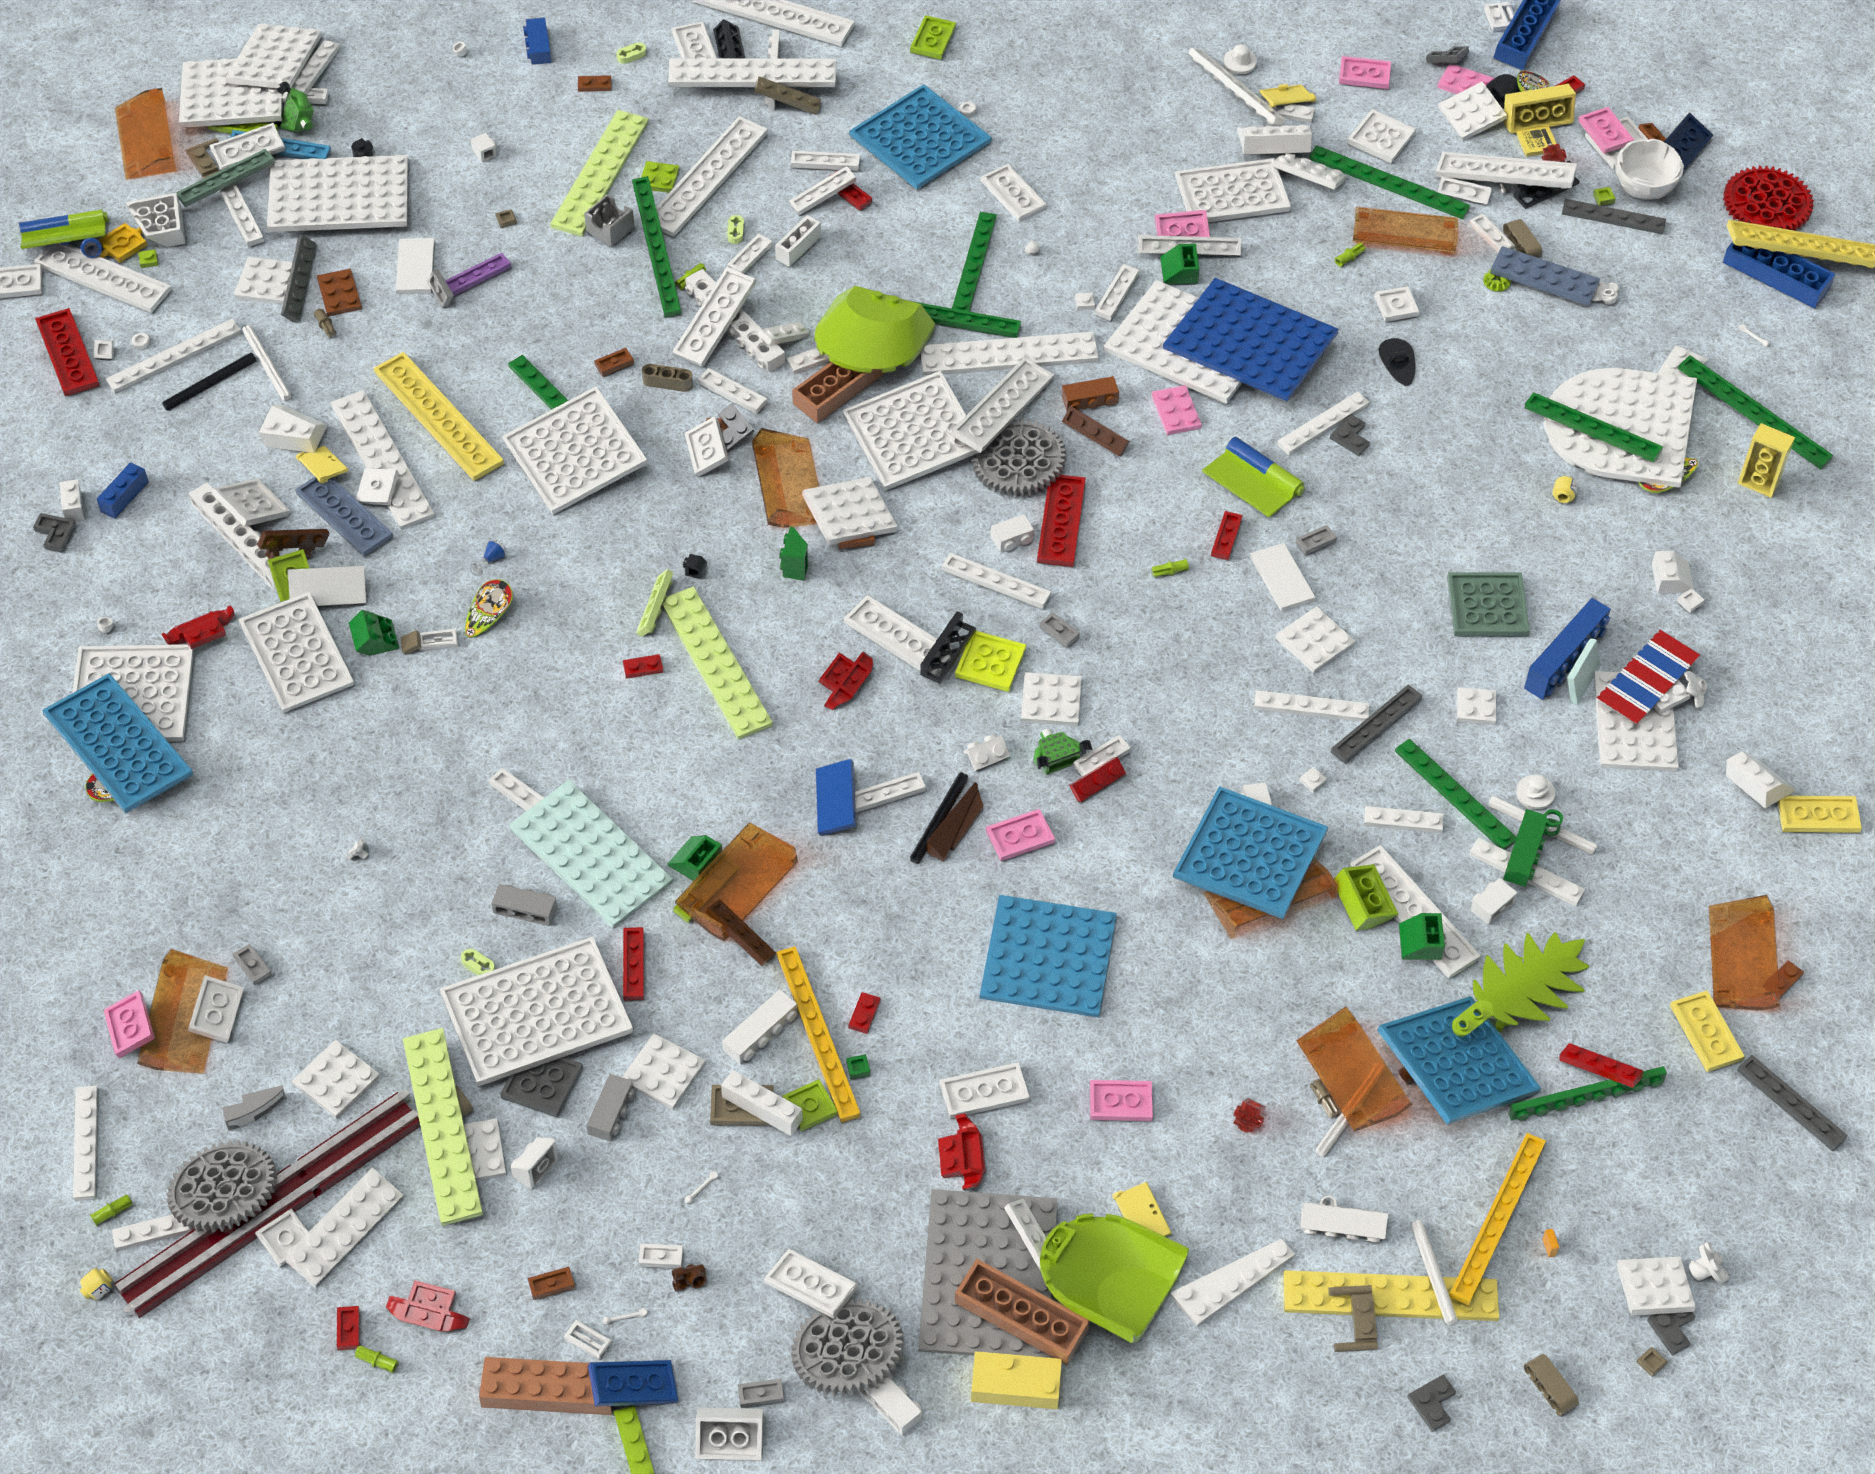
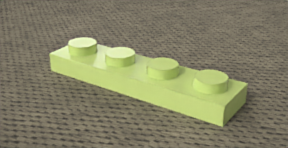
M668 569L657 577L636 632L639 636L643 637L647 633H651L656 627L655 620L661 613L660 607L662 602L666 600V592L672 584L673 572Z

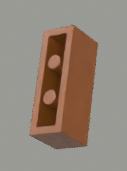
M1114 376L1062 385L1061 396L1066 411H1068L1070 406L1080 411L1081 409H1094L1098 406H1110L1118 403L1119 389Z

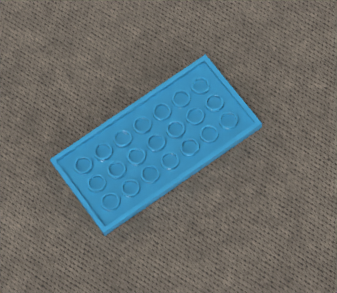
M110 673L42 710L43 715L125 813L193 775L192 769Z

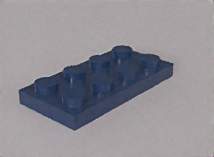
M1689 112L1665 139L1664 143L1674 148L1684 165V171L1712 138L1713 134Z

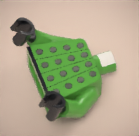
M281 82L279 84L281 87L277 88V92L280 94L288 92L282 113V122L273 121L274 124L280 126L281 129L291 132L312 129L313 123L311 120L314 110L307 95L293 87L291 89L288 82Z
M1045 729L1040 733L1042 739L1038 741V747L1034 751L1033 762L1037 765L1038 769L1043 767L1046 775L1072 766L1073 762L1080 758V752L1084 755L1086 750H1093L1090 740L1079 742L1069 736L1067 737L1064 732L1052 734L1050 729Z

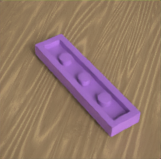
M500 253L445 280L453 295L456 296L512 268L511 262L503 253Z

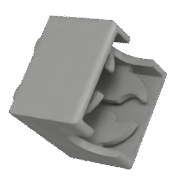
M607 194L584 213L586 231L612 247L635 228L633 210L625 205V211H621L616 206L615 199Z

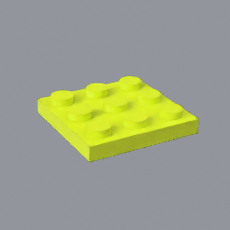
M976 631L964 649L955 671V677L1009 692L1025 653L1026 644Z

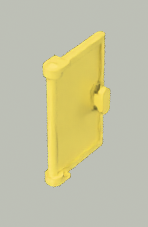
M1281 84L1278 88L1259 90L1271 107L1316 101V96L1313 93L1310 94L1303 85L1288 86V84Z
M326 446L317 448L315 453L301 452L296 455V459L321 484L349 470Z
M1147 1182L1123 1192L1122 1190L1112 1195L1124 1218L1136 1222L1162 1236L1167 1237L1172 1234Z

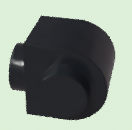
M361 138L352 144L353 157L373 156V145L369 140L365 141Z
M690 554L688 558L685 557L683 562L685 576L697 579L702 578L707 567V561L699 555Z

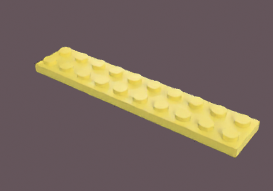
M1728 220L1727 223L1732 241L1738 246L1745 245L1755 249H1768L1772 252L1780 251L1789 255L1798 254L1803 257L1810 256L1820 260H1833L1837 263L1845 262L1855 266L1875 267V244L1735 220Z
M404 352L374 368V373L473 481L504 465L502 457Z
M1284 1270L1283 1273L1284 1312L1352 1315L1350 1295L1329 1296L1328 1287L1371 1285L1375 1316L1444 1319L1429 1276ZM1443 1277L1449 1295L1457 1277ZM1481 1279L1469 1306L1450 1298L1457 1320H1499L1497 1279Z

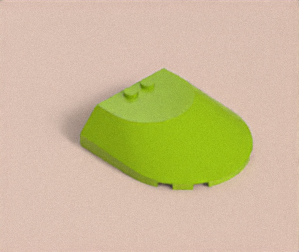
M855 285L837 295L816 326L814 341H816V348L821 355H828L829 361L838 366L871 373L872 369H882V373L896 371V366L902 365L906 367L917 358L933 335L935 323L919 303Z
M1093 1213L1078 1215L1075 1220L1070 1222H1061L1047 1235L1041 1249L1040 1270L1049 1291L1061 1304L1130 1343L1139 1342L1175 1286L1188 1257L1189 1248L1124 1217L1106 1214L1105 1217H1093Z

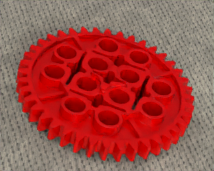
M1759 165L1758 169L1752 166L1751 170L1749 168H1746L1745 171L1741 169L1740 173L1736 172L1735 176H1731V179L1728 180L1725 186L1723 201H1725L1726 211H1729L1728 215H1733V220L1738 219L1740 222L1797 231V228H1802V225L1806 224L1812 214L1814 207L1813 195L1810 194L1811 190L1807 189L1808 185H1803L1804 181H1798L1799 177H1793L1794 173L1788 175L1787 170L1781 172V168L1775 170V167L1772 166L1769 169L1767 165L1763 169Z

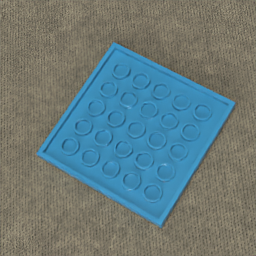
M924 84L849 130V135L917 190L992 142L990 135Z
M1219 786L1175 868L1173 878L1284 919L1328 831V826Z
M999 895L979 999L1099 1018L1117 913Z
M1471 996L1382 1024L1377 1029L1447 1125L1538 1094L1541 1090V1087L1489 1019L1466 1036L1460 1037L1454 1034L1452 1022L1475 1003ZM1459 1024L1460 1027L1465 1028V1025Z

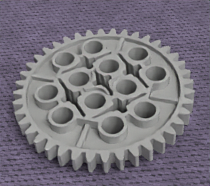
M1023 419L1020 423L1014 420L1013 424L1010 423L984 451L972 455L973 471L975 476L978 477L979 482L982 481L983 486L987 485L988 489L993 488L994 492L1000 490L1001 495L1007 492V496L1011 492L1014 493V496H1017L1018 493L1024 496L1025 492L1031 495L1032 490L1038 493V488L1044 490V485L1051 486L1050 481L1056 482L1055 477H1060V472H1063L1066 462L1065 444L1059 434H1055L1054 429L1050 431V426L1044 428V423L1038 426V421L1031 424V420L1024 423Z
M239 1140L234 1145L231 1141L227 1145L221 1142L219 1147L212 1144L210 1150L204 1147L203 1153L197 1151L196 1157L189 1156L190 1162L183 1161L184 1167H178L179 1173H173L174 1179L169 1181L171 1185L167 1187L169 1192L166 1193L168 1207L178 1223L182 1222L183 1227L188 1226L190 1230L195 1228L197 1232L203 1228L204 1233H206L211 1228L214 1233L217 1228L223 1231L225 1226L232 1229L234 1223L240 1226V1220L247 1222V1216L255 1217L254 1211L261 1212L260 1205H267L265 1199H271L270 1193L275 1192L274 1186L277 1185L275 1181L277 1179V1171L270 1155L266 1153L265 1149L261 1150L260 1146L255 1147L254 1143L248 1146L247 1141L240 1144Z
M851 1298L849 1303L844 1305L834 1319L820 1311L819 1314L812 1312V1319L805 1318L806 1325H799L801 1331L795 1332L797 1337L793 1338L794 1344L791 1345V1356L795 1371L799 1375L800 1380L803 1379L805 1385L809 1384L810 1389L816 1387L818 1393L823 1390L824 1394L828 1395L832 1391L833 1397H835L840 1392L841 1396L844 1397L846 1392L853 1396L855 1390L861 1394L862 1388L870 1391L869 1385L872 1384L877 1387L878 1380L881 1382L885 1381L884 1375L891 1376L890 1370H896L895 1364L900 1363L899 1357L903 1356L904 1338L899 1321L896 1320L895 1315H891L889 1309L885 1310L884 1305L879 1307L877 1302L871 1305L869 1299L863 1303L862 1298H859L857 1303H855L854 1299Z

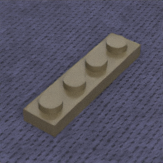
M758 77L754 92L815 115L819 112L821 99L763 77Z

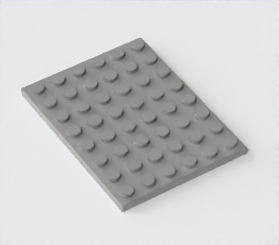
M931 1189L919 1352L975 1356V1351L1048 1358V1354L955 1303V1292L977 1258L1052 1299V1293L1046 1286L1039 1267L1004 1207L1008 1203L1024 1198L1041 1230L1047 1237L1056 1227L1058 1198Z

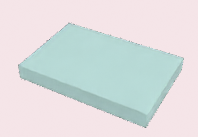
M1589 639L1567 677L1570 701L1575 705H1578L1594 677V672L1600 667L1596 639Z

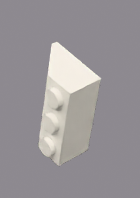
M1740 752L1727 759L1726 776L1764 808L1795 792L1794 787L1755 756Z
M698 1407L696 1414L695 1459L762 1460L764 1409Z

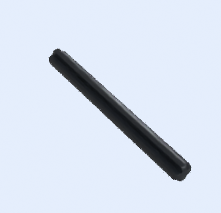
M250 352L162 402L166 411L171 410L256 362V357Z
M963 772L958 773L910 856L912 863L919 864L927 851L928 839L947 817L968 780L967 774Z

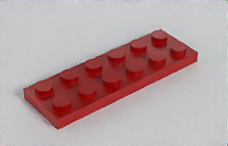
M70 308L35 318L64 396L100 386Z
M1060 475V477H1055L1056 482L1050 481L1051 486L1047 488L1037 563L1074 567L1086 477Z

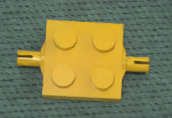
M126 223L122 224L98 239L104 249L99 257L105 258L109 255L121 263L147 246V241L141 237L143 231L140 227L135 229Z

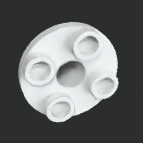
M1236 45L1233 50H1230L1224 56V66L1233 75L1247 74L1255 70L1256 56L1246 45Z
M1539 774L1530 775L1519 781L1516 795L1518 800L1527 809H1544L1553 803L1555 788L1544 776Z
M1710 1242L1700 1245L1702 1257L1695 1261L1691 1260L1689 1264L1692 1276L1697 1281H1705L1706 1278L1712 1276L1719 1284L1729 1280L1727 1271L1721 1265L1724 1263L1721 1254L1718 1251L1714 1252Z

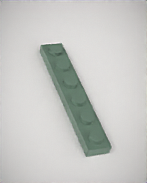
M265 148L176 193L180 202L187 207L274 164L275 160Z

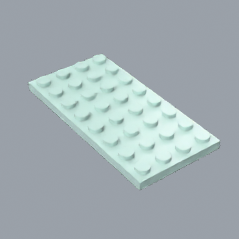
M570 780L566 781L509 824V828L612 928L620 924L673 882V878Z

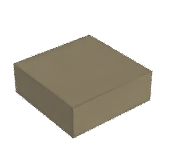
M512 209L495 213L500 228L517 224Z
M417 630L401 637L402 653L408 655L421 648L420 633Z
M1653 1347L1648 1349L1636 1361L1651 1377L1668 1363Z

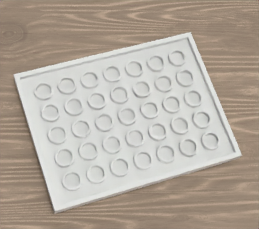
M407 155L275 160V163L270 165L268 232L407 226Z
M1156 280L1106 342L1104 351L1227 404L1242 382L1163 349V343L1199 298Z
M593 937L440 988L441 996L477 1086L633 1033L631 1022Z

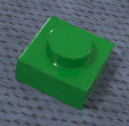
M866 1054L846 1058L850 1080L870 1076Z

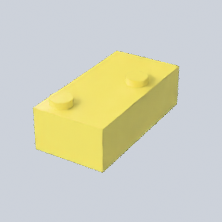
M1569 84L1505 94L1504 112L1507 114V119L1503 123L1510 134L1534 128L1573 123L1576 93Z
M1761 423L1752 438L1738 484L1771 498L1780 483L1795 437Z
M975 1351L971 1402L1058 1409L1062 1359Z

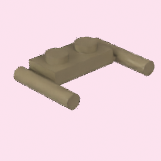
M217 138L185 150L203 179L219 172L216 164L206 151V149L210 148L209 145L219 142Z
M1372 1286L1328 1287L1329 1296L1350 1295L1355 1342L1334 1343V1352L1377 1350V1330Z

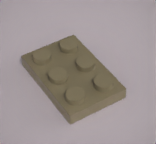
M712 1085L710 1125L772 1126L722 1098L721 1085ZM761 1085L774 1093V1085Z

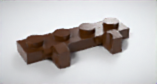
M327 529L265 530L262 532L257 546L259 549H266L265 555L268 559L279 557V551H283V549L299 548L298 551L304 549L308 560L311 556V551H314L316 547H324L330 533Z

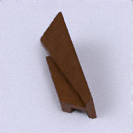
M974 782L928 839V854L945 861L949 851L956 849L983 811V803L976 782Z

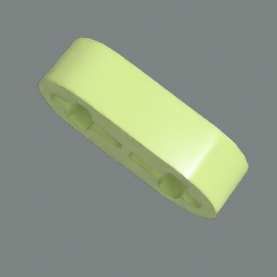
M635 43L617 51V61L626 64L643 58L646 55V46L643 43Z
M734 215L728 220L727 236L730 243L739 244L743 240L744 219L741 216Z
M467 949L462 952V965L474 974L481 975L495 970L494 963L478 951ZM472 956L474 957V961H473V960L467 961V957H469V958H471ZM481 966H483L484 968H487L489 966L490 970L482 971Z

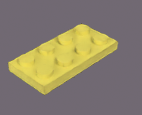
M1786 796L1777 801L1782 832H1861L1862 827L1856 796Z
M1708 990L1671 1002L1670 1007L1706 1072L1744 1060L1745 1056Z

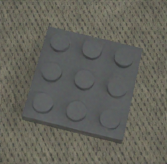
M562 1057L510 1075L500 1096L502 1099L557 1118L583 1069V1064Z

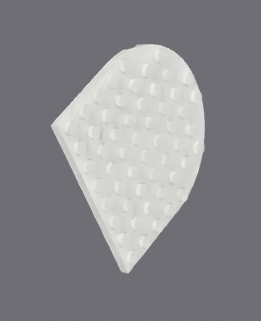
M1603 368L1587 371L1568 379L1549 398L1663 446L1661 454L1654 463L1544 417V429L1549 438V443L1566 462L1572 466L1577 465L1586 469L1585 472L1607 478L1680 487L1697 378L1622 368Z

